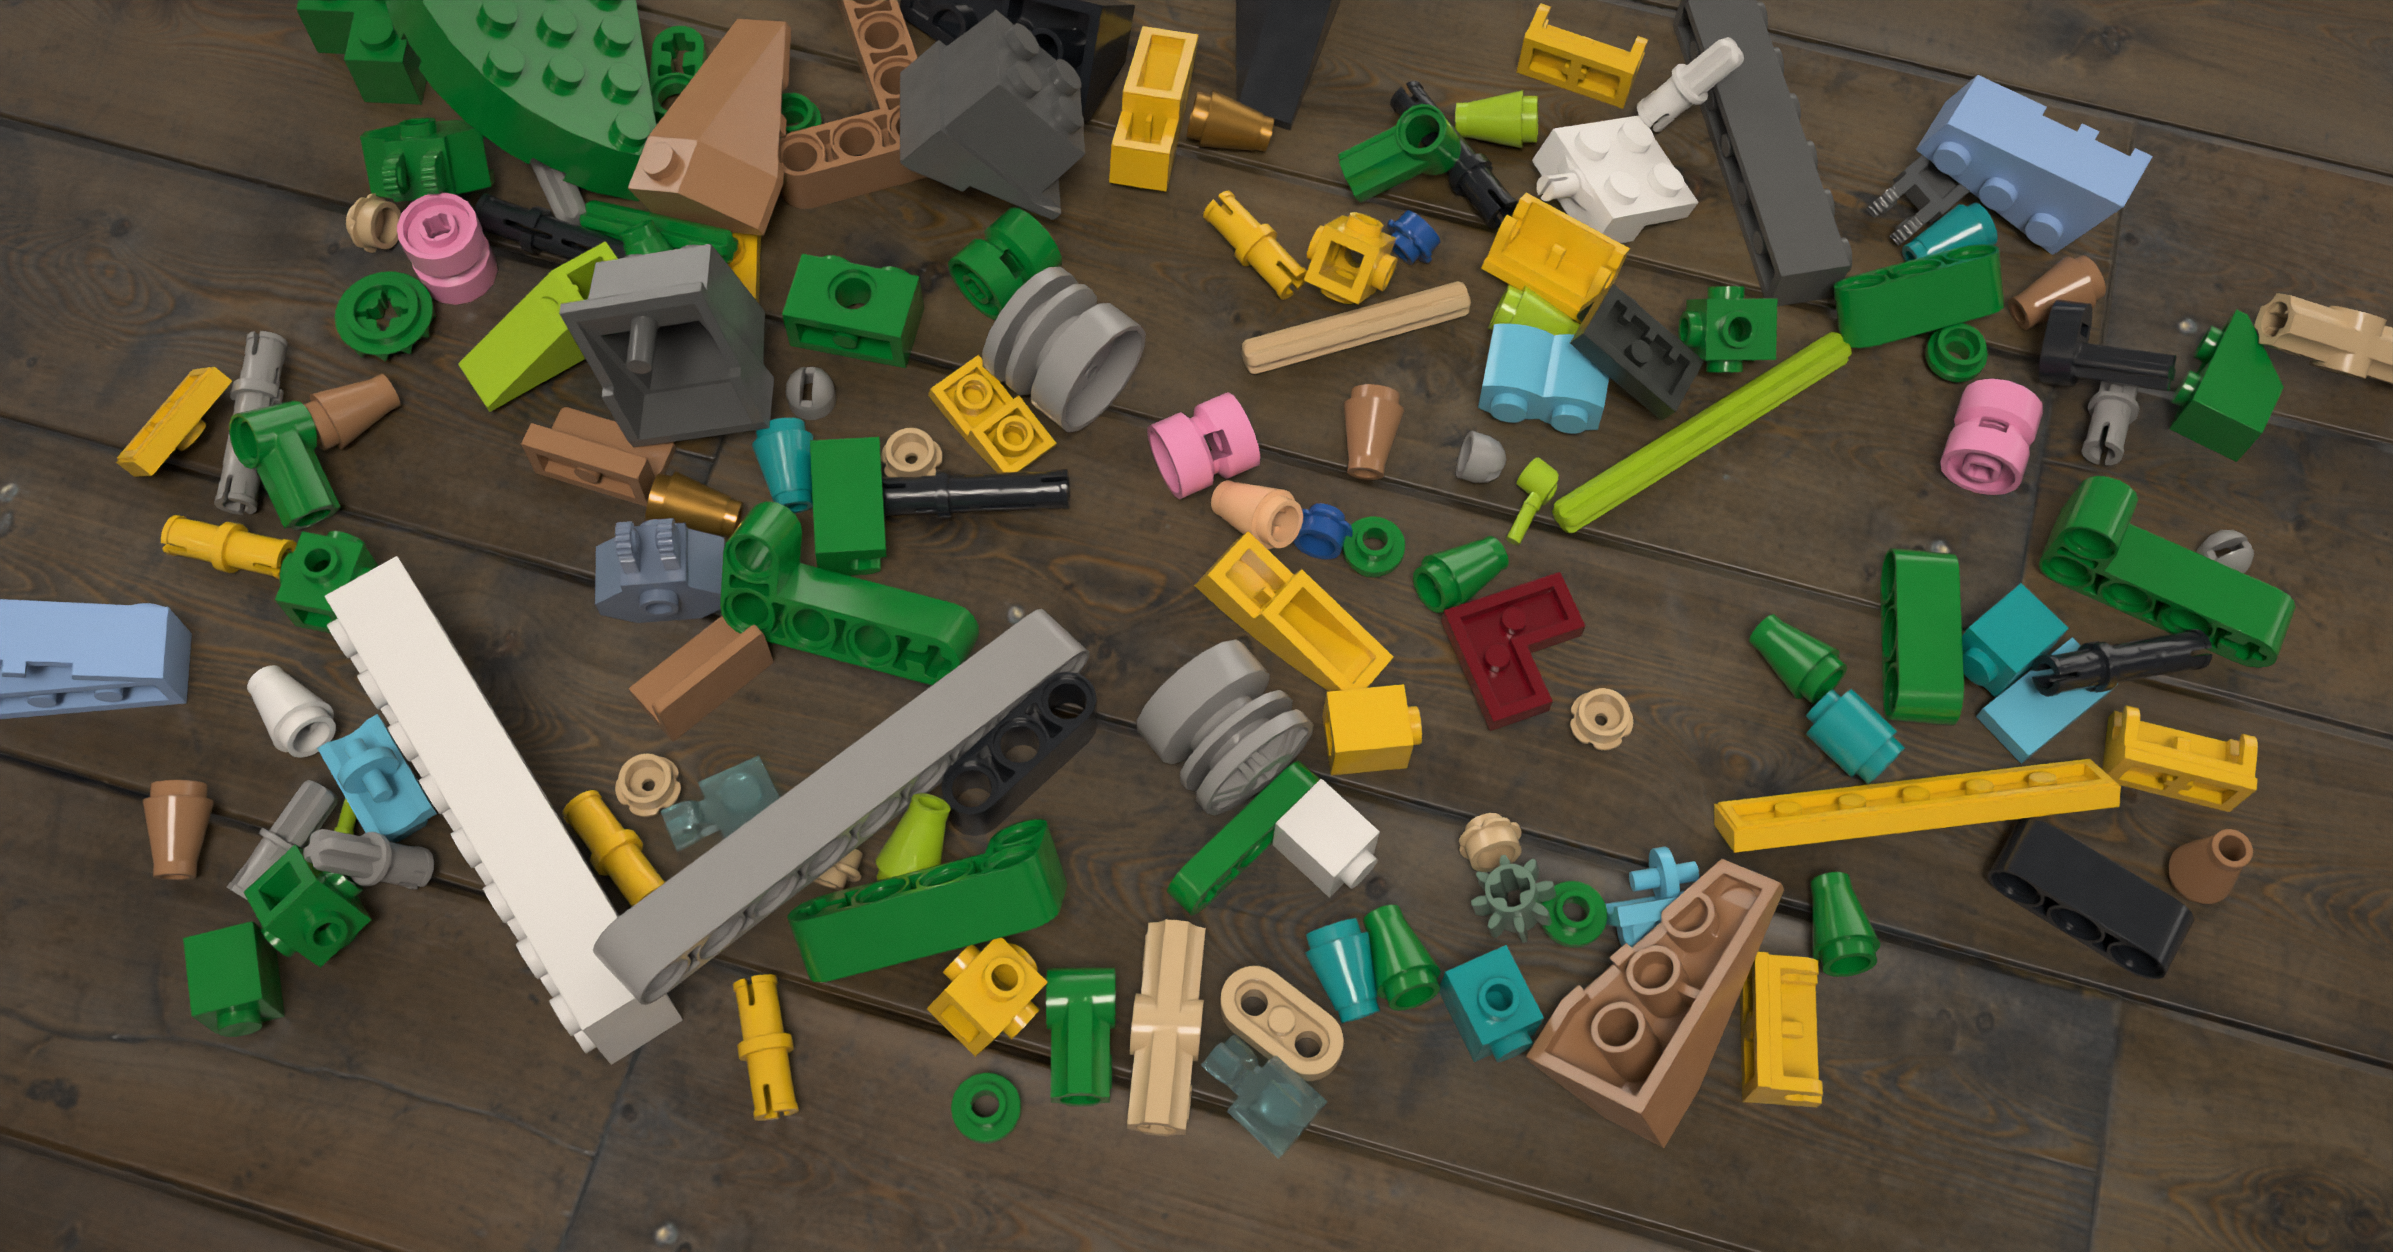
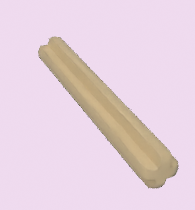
M1456 281L1246 339L1242 343L1243 361L1249 373L1258 374L1463 317L1470 311V296L1465 284Z

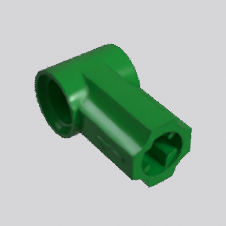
M1419 104L1406 110L1397 121L1396 126L1339 153V164L1355 198L1359 203H1362L1421 173L1438 175L1447 172L1459 159L1461 143L1440 109L1433 105ZM1432 132H1439L1438 138L1433 144L1425 148H1418L1419 142L1424 136Z
M289 401L236 413L231 417L229 435L234 453L246 468H256L284 529L292 528L293 531L314 526L318 522L333 516L341 508L314 452L317 446V433L313 418L301 402Z
M1047 968L1046 1026L1047 1029H1051V1103L1064 1104L1069 1107H1090L1101 1103H1110V1089H1112L1110 1029H1115L1116 1024L1115 968Z

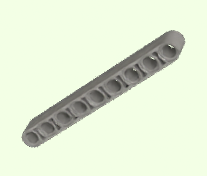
M1043 609L1033 611L620 915L598 937L593 947L594 955L641 1004L648 1005L657 1001L908 809L914 794H927L939 785L951 765L1044 681L1057 673L1073 672L1079 674L1088 661L1089 651Z

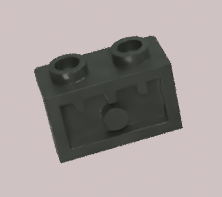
M1615 284L1610 285L1581 307L1577 318L1582 323L1570 344L1662 421L1677 411L1704 360L1688 348L1680 338L1668 331L1640 307L1633 298L1626 295Z

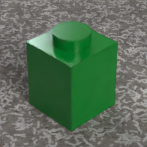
M251 921L183 938L191 1016L215 1034L224 1037H238L259 1031L262 1028V1022L285 1017L277 950L266 940L261 932V928L255 922Z

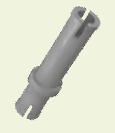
M255 331L247 334L245 357L240 378L233 382L230 398L235 400L233 415L282 403L284 392L282 389H279L280 375L288 347L287 340L282 336L267 331H260L259 335ZM228 434L223 469L214 505L222 511L243 515V508L246 505L245 512L253 514L257 511L261 478L256 468H246L238 460L231 445L230 435Z

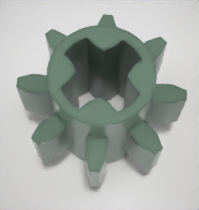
M1501 855L1500 866L1495 868L1490 874L1481 871L1477 872L1478 883L1486 895L1471 900L1475 915L1485 916L1493 913L1488 922V929L1493 938H1497L1506 930L1517 933L1523 943L1527 942V931L1537 923L1546 926L1551 925L1550 914L1541 905V902L1552 900L1556 897V892L1551 881L1535 883L1539 876V867L1535 859L1532 858L1523 867L1517 864H1510L1507 856ZM1519 890L1521 904L1515 907H1508L1507 893Z

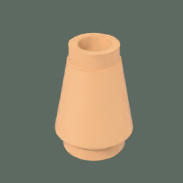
M1226 480L1216 487L1211 498V507L1216 515L1221 516L1242 534L1249 531L1267 549L1288 546L1298 536L1302 527V508L1295 501L1293 495L1284 489Z

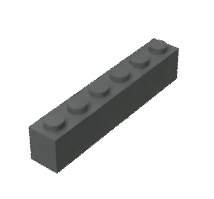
M1680 0L1673 28L1686 65L1691 63L1716 41L1727 37L1736 42L1744 55L1743 63L1708 91V99L1700 105L1764 298H1778V307L1835 297L1834 284L1844 279L1851 270L1852 250L1849 241L1845 237H1840L1834 220V199L1831 191L1822 186L1817 172V151L1814 143L1805 138L1800 124V103L1795 93H1789L1783 76V55L1779 47H1773L1767 30L1768 15L1762 1L1757 2V0Z

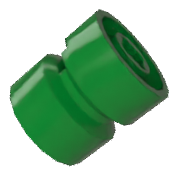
M1017 207L1009 208L984 231L985 240L973 239L948 262L951 277L964 297L978 311L992 320L997 319L1001 310L1016 291L1034 275L1049 267L1062 266V256L1057 244L1048 231L1028 212Z

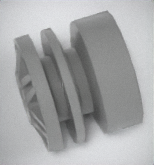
M1049 267L1029 279L1016 291L1001 310L988 333L982 351L983 367L1000 382L1006 381V385L1017 395L1031 394L1033 406L1066 432L1079 431L1096 420L1124 389L1141 358L1145 347L1146 333L1141 325L1111 303L1097 304V296L1092 289L1085 284H1079L1074 276L1062 267Z
M1236 639L1213 646L1181 667L1156 691L1146 703L1137 719V731L1163 762L1172 765L1186 761L1180 771V782L1188 790H1197V803L1207 814L1213 816L1233 809L1268 786L1303 750L1312 735L1314 726L1303 712L1297 709L1291 711L1293 700L1287 693L1276 690L1263 694L1269 684L1270 674L1247 647Z

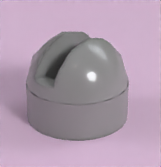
M800 367L790 375L786 383L785 392L789 408L797 417L805 420H817L825 417L833 410L836 404V392L834 383L826 372L818 367ZM813 383L812 401L802 400L804 385Z
M1470 431L1464 439L1456 466L1457 478L1473 483H1489L1497 479L1507 461L1505 450L1501 443L1489 435Z
M2220 530L2211 534L2196 551L2198 554L2242 573H2245L2250 568L2254 557V550L2247 541L2248 538L2235 530ZM2224 548L2232 551L2217 558L2214 552Z

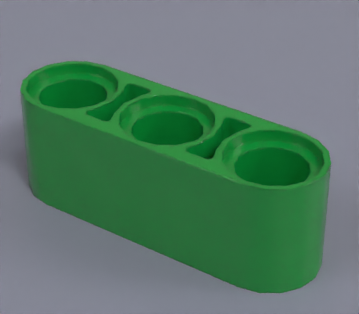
M1989 244L1958 247L1837 281L1834 284L1838 329L1843 337V341L1850 344L1851 348L1873 347L2001 311L2004 309L1999 247Z
M1890 548L1884 557L1880 579L1882 683L1885 717L1892 721L1954 726L1960 718L1964 699L1958 558L1955 554Z

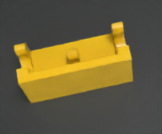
M1540 3L1525 34L1516 73L1623 109L1645 55L1644 51L1649 39L1637 36L1632 50L1629 52L1548 25L1549 20L1547 18L1551 6Z
M1526 192L1520 198L1512 217L1506 215L1481 269L1519 290L1527 286L1573 320L1582 323L1577 318L1581 307L1607 287L1614 284L1630 248Z
M2125 705L2123 713L2114 711L2108 717L2102 770L2121 786L2231 812L2257 790L2258 778H2255L2258 742L2256 737L2241 734L2240 741L2229 739L2226 742L2140 721L2139 708Z
M1757 952L1740 992L1742 1102L1816 1108L1822 1104L1823 1083L1819 1080L1816 1013V985L1818 984L1817 975H1819L1818 960L1807 957L1770 955L1768 952Z

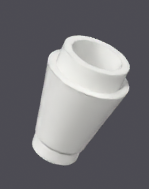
M275 665L264 667L250 678L247 690L251 694L272 742L278 750L289 752L294 757H308L319 752L318 747L332 740L336 731V724L333 721L334 713L331 706L289 674L285 673L281 667Z

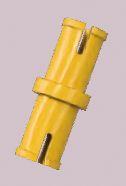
M1231 191L1220 193L1218 198L1223 205L1220 207L1213 199L1206 207L1203 218L1208 223H1211L1236 249L1235 258L1243 266L1251 265L1277 292V295L1282 300L1294 295L1289 286L1293 284L1299 290L1306 282L1304 278L1307 270L1304 267L1302 268L1276 241L1277 233L1268 223L1261 225L1235 199Z
M180 515L170 517L165 523L161 534V543L166 544L162 549L167 555H179L210 562L217 571L235 573L242 569L273 576L279 580L280 569L285 557L290 552H294L297 545L294 540H282L250 533L243 524L225 522L218 526L187 519Z
M595 790L583 792L565 806L562 813L564 815L563 818L573 827L591 851L590 862L599 875H609L633 907L666 881L660 877L641 852L643 842L634 830L622 827L601 799L602 796L599 792Z
M772 974L751 976L753 984L748 985V981L745 978L733 983L743 1041L737 1045L738 1055L741 1061H747L755 1110L753 1115L757 1121L780 1118L779 1112L782 1111L784 1116H790L799 1111L798 1103L795 1100L788 1053L794 1050L792 1035L784 1033L777 991V977Z

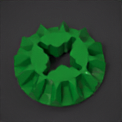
M393 271L374 273L356 281L341 296L335 310L336 329L344 344L350 346L361 358L368 354L376 355L385 362L390 354L399 351L411 355L412 344L420 338H429V324L432 319L436 318L432 299L427 288L416 278L405 273ZM388 301H390L398 317L391 318L389 327L382 331L375 319L383 318L384 310L388 309Z

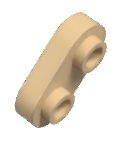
M1244 967L1234 972L1226 980L1221 992L1220 1011L1225 1024L1232 1032L1295 1079L1315 1081L1326 1077L1335 1069L1342 1054L1344 1040L1339 1024L1329 1013L1278 974L1265 967ZM1248 997H1258L1264 1001L1267 1009L1258 1016H1251L1244 1012L1241 1003ZM1302 1038H1311L1318 1043L1320 1052L1311 1058L1303 1057L1297 1052L1295 1043Z

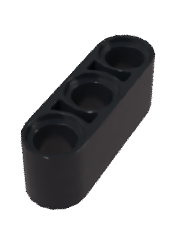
M1073 672L1057 673L1048 678L950 766L944 774L941 788L943 799L950 806L948 820L956 830L970 836L984 835L994 830L1090 742L1096 733L1098 725L1097 698L1095 688L1090 681L1082 675ZM1065 703L1077 704L1084 709L1081 715L1073 719H1062L1052 713L1056 707ZM1026 745L1037 750L1034 758L1027 762H1012L1005 757L1007 752L1015 746ZM979 788L990 793L986 802L979 806L967 807L957 802L959 796L968 789Z
M2034 818L2018 820L1988 874L1990 884L2008 899L2125 970L2147 979L2158 980L2164 978L2194 922L2192 912L2176 898L2057 827Z

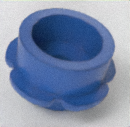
M1406 210L1398 220L1390 219L1387 222V228L1392 234L1391 236L1397 238L1392 251L1401 260L1409 265H1412L1417 259L1423 263H1430L1432 261L1431 253L1441 243V240L1424 219L1416 213Z
M1322 503L1312 505L1309 510L1302 509L1303 523L1298 536L1293 541L1295 546L1303 553L1314 558L1327 560L1338 557L1346 536H1353V529L1345 521L1344 514L1336 507Z

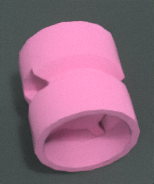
M428 194L411 202L401 213L397 224L398 240L407 257L412 262L419 281L427 288L432 298L441 303L453 305L468 303L483 296L494 284L498 272L496 257L483 234L478 217L468 201L455 194Z
M1984 379L1967 385L1954 418L1955 427L1949 434L1940 461L1941 471L1951 482L1975 493L2001 495L2016 490L2022 482L2030 456L2029 447L2035 440L2043 414L2042 402L2029 389L2008 380Z
M1229 392L1197 405L1194 408L1192 418L1180 412L1147 427L1148 440L1157 467L1166 485L1179 500L1213 485L1214 474L1218 473L1225 479H1228L1260 465L1259 446L1254 430L1241 404ZM1204 435H1206L1212 451L1209 450Z

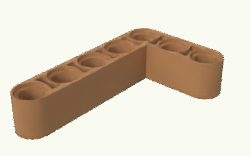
M837 0L874 111L794 131L780 138L779 161L784 165L783 186L780 192L785 202L791 206L800 209L815 208L926 178V176L909 170L900 163V72L918 57L897 0Z

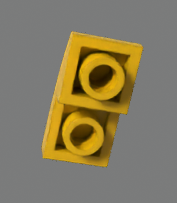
M979 355L930 388L928 396L969 445L997 473L1021 472L1057 444L1022 398L1018 395L1013 399L1000 381L983 367V360Z

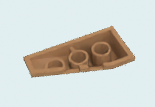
M737 19L650 133L628 189L652 213L729 229L733 233L764 236L784 179V165L779 161L780 137L786 136L787 121L781 114L782 91L788 87L791 27L786 22Z
M1721 859L1661 912L1662 921L1632 948L1625 943L1610 957L1613 964L1584 990L1578 985L1560 1001L1526 1056L1528 1061L1605 1119L1665 1148L1700 1089L1783 894L1784 888L1782 884L1727 860Z

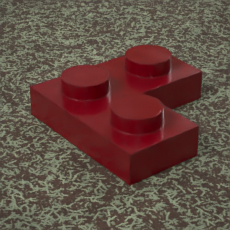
M1561 572L1443 611L1441 618L1443 627L1490 731L1550 710L1553 700L1531 653L1580 637L1586 626Z

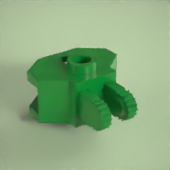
M428 117L408 119L399 122L398 125L365 131L360 136L370 191L375 193L376 196L393 198L394 202L415 201L428 194L449 193L457 195L491 187L495 182V175L493 169H488L483 142L485 136L464 120L436 121L435 118Z

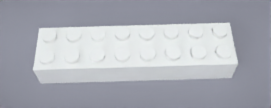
M396 556L325 595L326 600L337 616L336 620L327 624L328 629L348 659L351 658L360 674L357 677L376 708L378 710L381 709L390 726L387 728L406 759L413 763L422 777L419 779V782L438 813L440 815L443 814L454 831L450 834L470 867L475 868L486 885L483 890L501 920L504 923L507 922L519 942L516 943V946L534 976L537 979H541L553 997L549 1002L570 1036L574 1035L586 1054L597 1047L612 1065L681 1022L683 1019L667 994L648 1005L641 1004L594 955L593 947L598 937L608 925L619 917V914L435 613L399 558Z

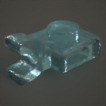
M758 755L698 782L704 800L700 802L693 800L684 801L660 812L666 823V830L678 852L717 831H720L723 839H725L780 797Z
M1236 1034L1232 1035L1225 1044L1219 1043L1201 1064L1213 1077L1227 1085L1239 1096L1227 1112L1278 1159L1291 1148L1328 1103L1277 1055L1267 1061L1263 1068L1258 1065L1254 1052Z

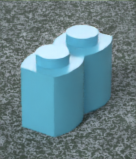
M1494 324L1478 408L1491 413L1493 417L1504 422L1515 423L1524 419H1539L1551 424L1558 431L1570 434L1581 433L1585 430H1598L1605 406L1609 376L1570 344L1574 335H1553L1547 331L1520 324Z

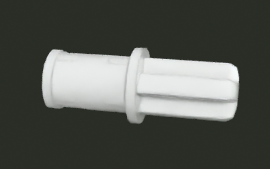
M1727 37L1716 41L1688 65L1678 64L1672 69V76L1663 85L1637 103V111L1642 121L1649 128L1653 125V131L1661 132L1677 116L1693 104H1703L1708 99V91L1743 63V52L1738 48L1733 39Z

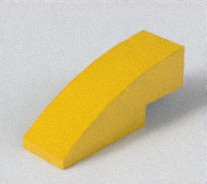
M1142 26L1124 85L1122 111L1111 144L1109 183L1167 191L1188 99L1198 45V34Z
M1249 531L1237 539L1194 585L1257 641L1329 692L1367 688L1393 659V656L1302 569L1293 574Z

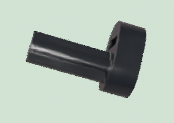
M2062 299L2055 301L2049 315L2040 356L2039 379L2041 382L2073 387L2079 379L2167 392L2170 390L2171 381H2174L2176 373L2174 368L2176 355L2088 343L2093 315L2091 303Z

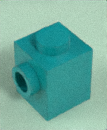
M2020 583L1974 622L1963 634V673L1973 683L1984 686L1996 698L2027 672L2037 657L2046 655L2069 628Z
M1507 945L1446 971L1440 983L1439 994L1474 1062L1492 1054L1496 1062H1503L1533 1046L1530 1037L1535 1035L1544 1017Z

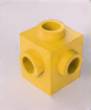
M1351 212L1349 217L1342 215L1325 224V226L1320 225L1307 251L1306 257L1311 262L1304 281L1321 288L1322 294L1335 301L1345 304H1359L1374 294L1377 289L1384 291L1388 286L1398 260L1390 255L1397 238L1382 232L1384 225L1380 221L1357 212ZM1351 249L1364 255L1361 264L1353 260Z
M1001 937L993 939L982 952L975 945L967 946L943 971L952 983L930 1004L927 1010L976 1057L1002 1031L1012 1040L1040 1010L1031 1000L1048 982L1037 972L1038 968L1035 961L1023 948L1016 944H1008Z

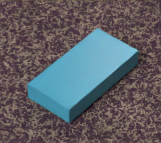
M2072 637L2051 655L2074 652L2081 645ZM2031 670L1986 705L1976 717L2022 764L2112 690L2096 693L2095 691L2090 692L2086 689H2080L2046 697L2035 688L2032 677L2053 674V670Z

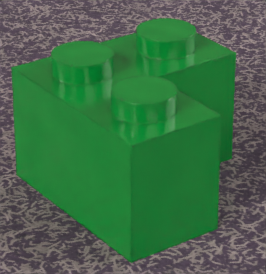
M298 0L296 10L317 52L345 54L344 61L364 102L422 105L427 80L418 69L421 60L410 46L408 40L400 39L388 14L385 0Z

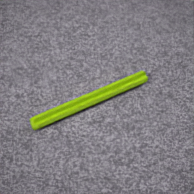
M1838 332L1826 334L1558 499L1552 510L1555 521L1559 523L1566 533L1578 531L1845 365L1848 357L1852 354L1850 344L1845 343L1843 337Z

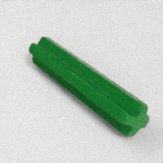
M598 200L587 202L585 205L586 213L581 214L579 218L582 227L621 240L619 234L622 231L652 219L657 230H660L673 250L692 244H712L727 264L733 261L734 252L739 247L738 239L733 237L729 229Z

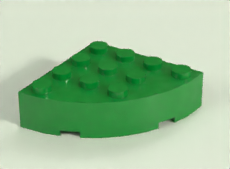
M385 0L388 14L400 39H407L421 60L418 69L436 93L466 123L502 150L529 164L532 158L552 169L566 173L562 181L595 193L639 202V199L628 189L647 138L656 127L636 0Z

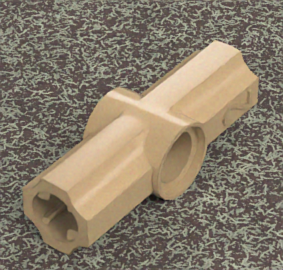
M2276 293L2268 304L2261 306L2254 325L2259 333L2260 344L2287 354L2310 359L2309 365L2360 379L2369 377L2393 385V328L2385 326L2386 319L2339 306L2326 307L2292 295Z
M1165 919L1161 922L1148 923V932L1145 935L1141 994L1136 993L1131 1028L1130 1055H1134L1127 1129L1139 1131L1146 1135L1166 1137L1186 1135V1126L1189 1123L1193 1061H1198L1204 1003V1000H1199L1206 928L1195 926L1188 921Z

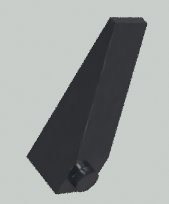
M901 0L900 9L903 18L936 41L940 40L946 46L995 10L1012 24H1022L1033 34L1043 50L1055 60H1065L1077 72L1081 80L1082 115L1084 122H1089L1125 64L1135 5L1117 0Z
M1236 0V101L1263 113L1265 116L1274 118L1273 126L1291 131L1341 0Z

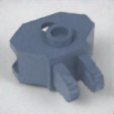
M674 518L648 520L640 526H634L632 521L617 522L615 537L596 546L595 605L600 615L635 623L698 619L720 610L723 551L726 544L724 537L688 529L686 523H675Z

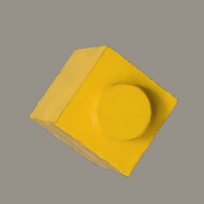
M1404 684L1330 691L1326 693L1322 718L1331 776L1408 768L1413 746L1421 745L1422 725L1418 707H1408Z

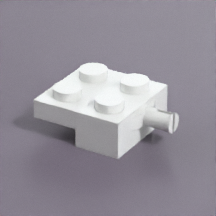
M1639 115L1555 128L1532 160L1542 175L1537 181L1536 188L1538 195L1543 194L1541 197L1543 201L1557 198L1569 216L1619 243L1634 241L1646 225L1687 218L1699 203L1684 182L1681 173L1673 166L1655 140L1652 131L1644 124Z

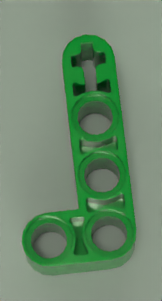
M2106 476L2088 477L2081 482L2061 508L2040 558L2039 568L2047 578L2170 634L2199 629L2209 637L2212 643V648L2206 650L2233 662L2256 668L2269 667L2275 664L2296 608L2294 600L2287 593L2130 524L2139 499L2136 492L2124 482Z
M765 501L756 504L725 544L720 607L726 623L738 633H742L750 626L756 625L764 634L767 642L929 685H934L965 662L978 639L979 625L975 617L966 608L955 603L800 563L801 523L788 507L777 502Z
M1031 819L1012 824L994 834L983 854L822 895L792 909L787 919L809 979L813 982H827L1040 927L1051 921L1060 912L1067 888V881L1047 821Z

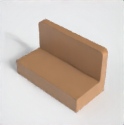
M564 407L560 410L551 429L531 423L521 443L536 474L647 507L649 494L658 473H666L676 451L674 442L633 447L625 438L617 422L569 407Z
M721 616L633 684L629 690L637 703L674 742L773 664L774 661L766 638L756 625H752L744 632L738 633Z

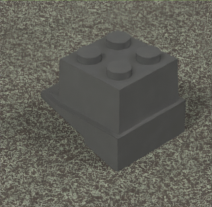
M995 10L948 46L938 40L900 72V163L909 170L962 192L971 186L1054 220L1061 215L1059 177L1085 155L1084 118L1082 115L1080 91L1081 80L1068 62L1063 59L1055 60L1043 50L1036 38L1025 26L1019 23L1012 24Z
M692 244L675 250L645 255L631 254L620 259L596 262L588 299L561 304L559 313L601 384L603 388L602 399L625 438L633 447L770 427L774 376L763 364L765 311L712 244Z

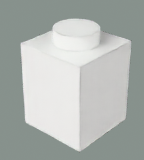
M1320 779L1275 823L1272 845L1330 898L1344 883L1351 889L1356 887L1374 868L1378 859L1373 854L1380 831L1324 780Z

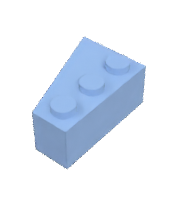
M1977 75L1944 103L1916 148L1919 153L1934 163L1941 172L1949 175L1959 184L1970 190L1985 206L1996 211L2026 234L2033 243L2041 246L2052 255L2125 206L2153 156L2136 148L2131 156H2128L2096 141L2095 139L2100 131L2083 123L2078 131L2043 116L2047 108L2046 106Z
M0 599V719L187 704L192 633L169 607L157 604L115 605Z

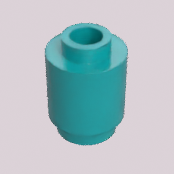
M1832 689L1806 715V718L1814 724L1806 735L1851 778L1857 774L1868 785L1905 749L1894 737L1898 731L1853 689L1847 691L1842 697Z

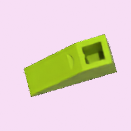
M606 241L552 270L458 363L460 369L489 412L585 359L559 314L560 306L562 303L587 300L595 263L618 259Z

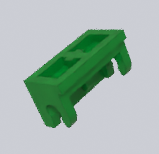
M879 437L810 440L814 540L817 567L848 576L868 575L881 571L880 558L887 557Z

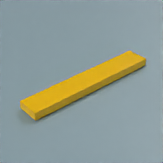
M2091 759L1718 802V804H1714V825L1733 852L1736 853L2120 807L2121 786Z

